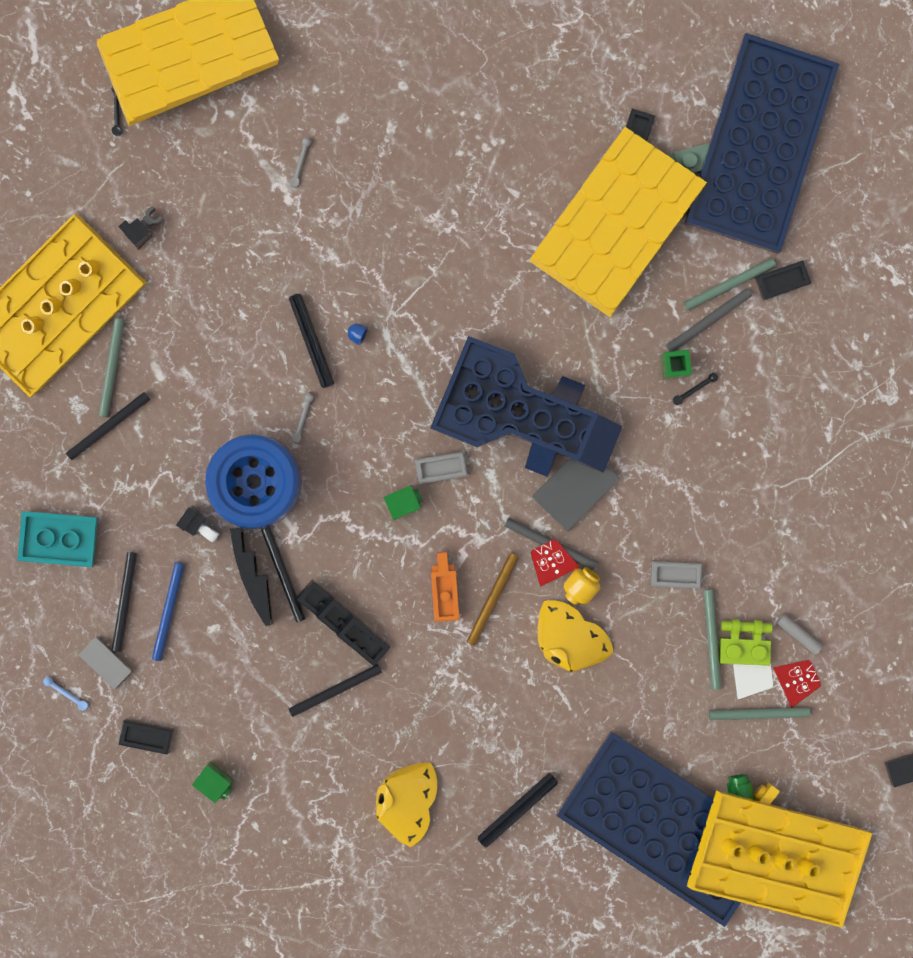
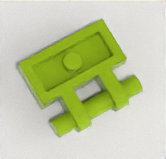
M740 619L721 621V631H730V638H720L719 663L770 666L771 641L761 640L762 633H772V623H763L762 620L740 622ZM752 632V639H739V633Z

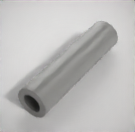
M785 613L776 621L778 625L814 655L822 649L823 645Z

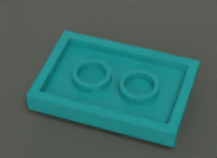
M22 511L17 561L94 567L99 517Z

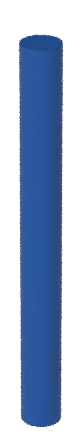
M175 562L152 660H162L185 565L183 563Z

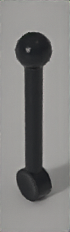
M112 86L111 90L114 93V127L112 128V133L115 136H120L122 129L119 127V100Z
M710 373L703 382L681 396H674L672 399L674 405H680L685 398L710 382H716L718 375Z

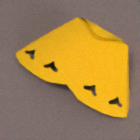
M546 600L543 602L538 619L537 641L540 650L541 647L543 648L542 653L551 664L569 672H575L603 662L613 654L612 643L605 631L594 623L584 621L579 611L574 607L556 600ZM548 606H550L551 608H558V609H557V610H554L553 612H550V609L548 608ZM566 612H568L569 616L574 617V619H566ZM590 630L593 632V634L598 635V637L592 638ZM603 643H605V648L608 650V652L602 651ZM552 657H558L561 663L558 664Z
M420 762L395 770L384 778L376 793L377 820L400 843L409 847L416 845L424 837L429 827V808L437 794V777L433 765ZM426 769H428L427 774L429 775L430 779L423 775ZM429 788L430 790L427 792L428 797L425 798L423 791ZM381 793L384 795V802L382 804L379 803ZM420 818H422V821L420 822L421 827H419L418 824H416V822L419 821ZM416 835V836H415L414 838H412L411 841L409 842L408 836Z

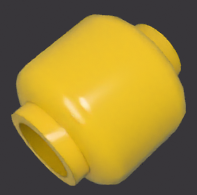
M587 567L575 569L563 584L566 591L565 597L575 605L578 603L584 605L590 603L601 589L599 576Z

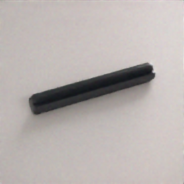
M300 293L294 294L289 297V301L322 388L330 387L334 384L303 297Z
M551 773L543 777L478 836L480 844L485 848L491 845L558 784L557 779Z

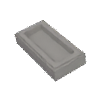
M464 451L415 460L419 484L468 476Z
M651 561L650 586L701 589V563Z
M98 636L79 654L113 689H116L133 671Z

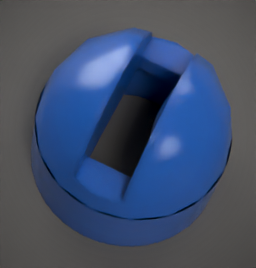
M357 323L351 325L347 332L349 339L361 345L368 327Z

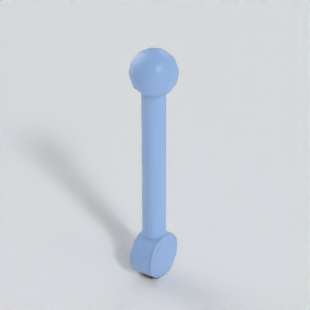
M51 677L44 678L43 684L45 686H51L78 705L79 710L84 711L88 708L89 704L86 700H79L54 683Z

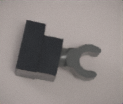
M153 206L147 209L143 220L140 221L137 218L131 224L125 220L118 226L137 249H140L153 237L147 229L153 225L161 224L164 220L162 216L155 220L151 219V214L156 211Z

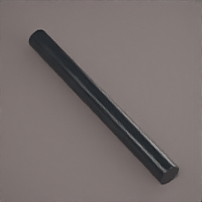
M145 392L140 394L67 451L66 455L71 460L75 459L147 403L150 397Z
M271 527L261 530L295 621L298 623L305 620V616L299 601L296 599L297 595Z
M127 552L111 649L116 652L122 651L137 553Z
M376 664L288 708L291 716L294 717L382 673L381 668Z

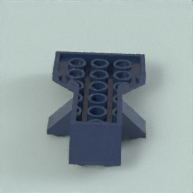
M468 336L430 429L476 448L506 435H512L532 443L525 468L548 477L557 454L604 473L623 426L597 413L577 406L586 386L585 384L562 376L552 396L531 388L525 380L514 353ZM475 386L479 395L471 399L467 391L469 388L473 390ZM498 395L503 403L501 406L497 405V408H493L490 400L492 397L496 399ZM519 405H524L523 409L526 413L516 417V413L513 411L514 407L519 408Z

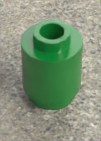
M747 774L728 777L729 782L726 785L729 794L754 800L752 781L749 780Z

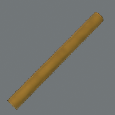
M509 553L466 641L473 646L476 645L519 558L518 556Z

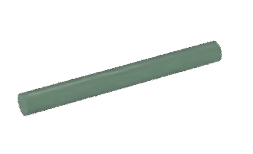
M770 258L683 302L685 309L689 311L776 267L774 259Z
M114 319L98 415L102 417H109L124 319Z
M708 589L703 591L711 690L721 689L714 590Z
M809 707L709 710V720L810 717Z

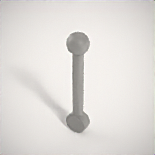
M308 137L302 140L303 148L295 175L290 179V185L294 188L300 185L299 175L307 148L312 144L311 139Z
M310 392L305 395L306 402L296 433L292 435V440L297 443L302 440L301 431L310 403L314 400V395Z

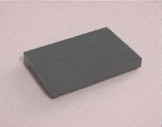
M568 459L532 497L566 531H569L620 478L608 466H606L604 473L577 461Z

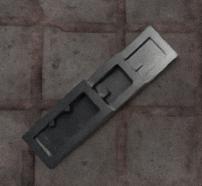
M230 528L234 556L241 580L265 626H270L273 624L268 575H258L256 551L246 552L243 528Z
M313 579L296 597L297 601L316 615L342 641L373 666L390 649L388 644Z

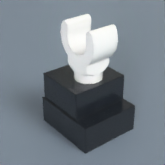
M192 506L188 507L176 524L177 527L192 536L199 532L212 543L220 535L217 531L204 524L207 517Z

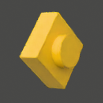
M767 782L765 786L762 784L757 788L754 793V801L771 804L780 791Z

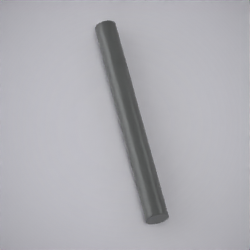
M748 288L744 289L666 345L669 352L677 350L752 296Z
M508 518L504 526L540 545L553 540ZM561 544L575 562L594 571L598 563L597 561Z

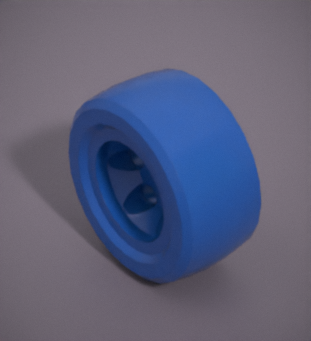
M249 434L227 441L216 451L206 470L205 485L212 507L222 518L241 528L260 529L272 526L290 514L301 494L302 477L296 458L285 445L266 435ZM252 458H257L259 461V465L256 468H252L249 464ZM239 467L242 469L243 474L241 477L236 478L233 471ZM268 467L274 468L275 475L273 477L266 475ZM259 476L261 478V485L253 489L251 487L253 483H250L251 477L256 478ZM240 486L243 489L241 496L234 495L235 487ZM268 486H273L275 488V492L272 496H269L266 493V488ZM254 495L258 496L260 500L255 506L250 503V498Z

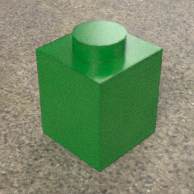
M689 350L664 352L660 355L663 380L686 378L692 375Z
M411 485L383 497L393 520L421 509L420 503L424 502L418 488L413 490Z
M210 761L193 782L192 786L216 803L220 798L223 800L227 798L233 790L230 784L234 779Z

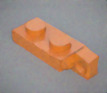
M447 551L437 552L438 565H432L431 572L434 622L459 620L456 570L454 569V564H448Z

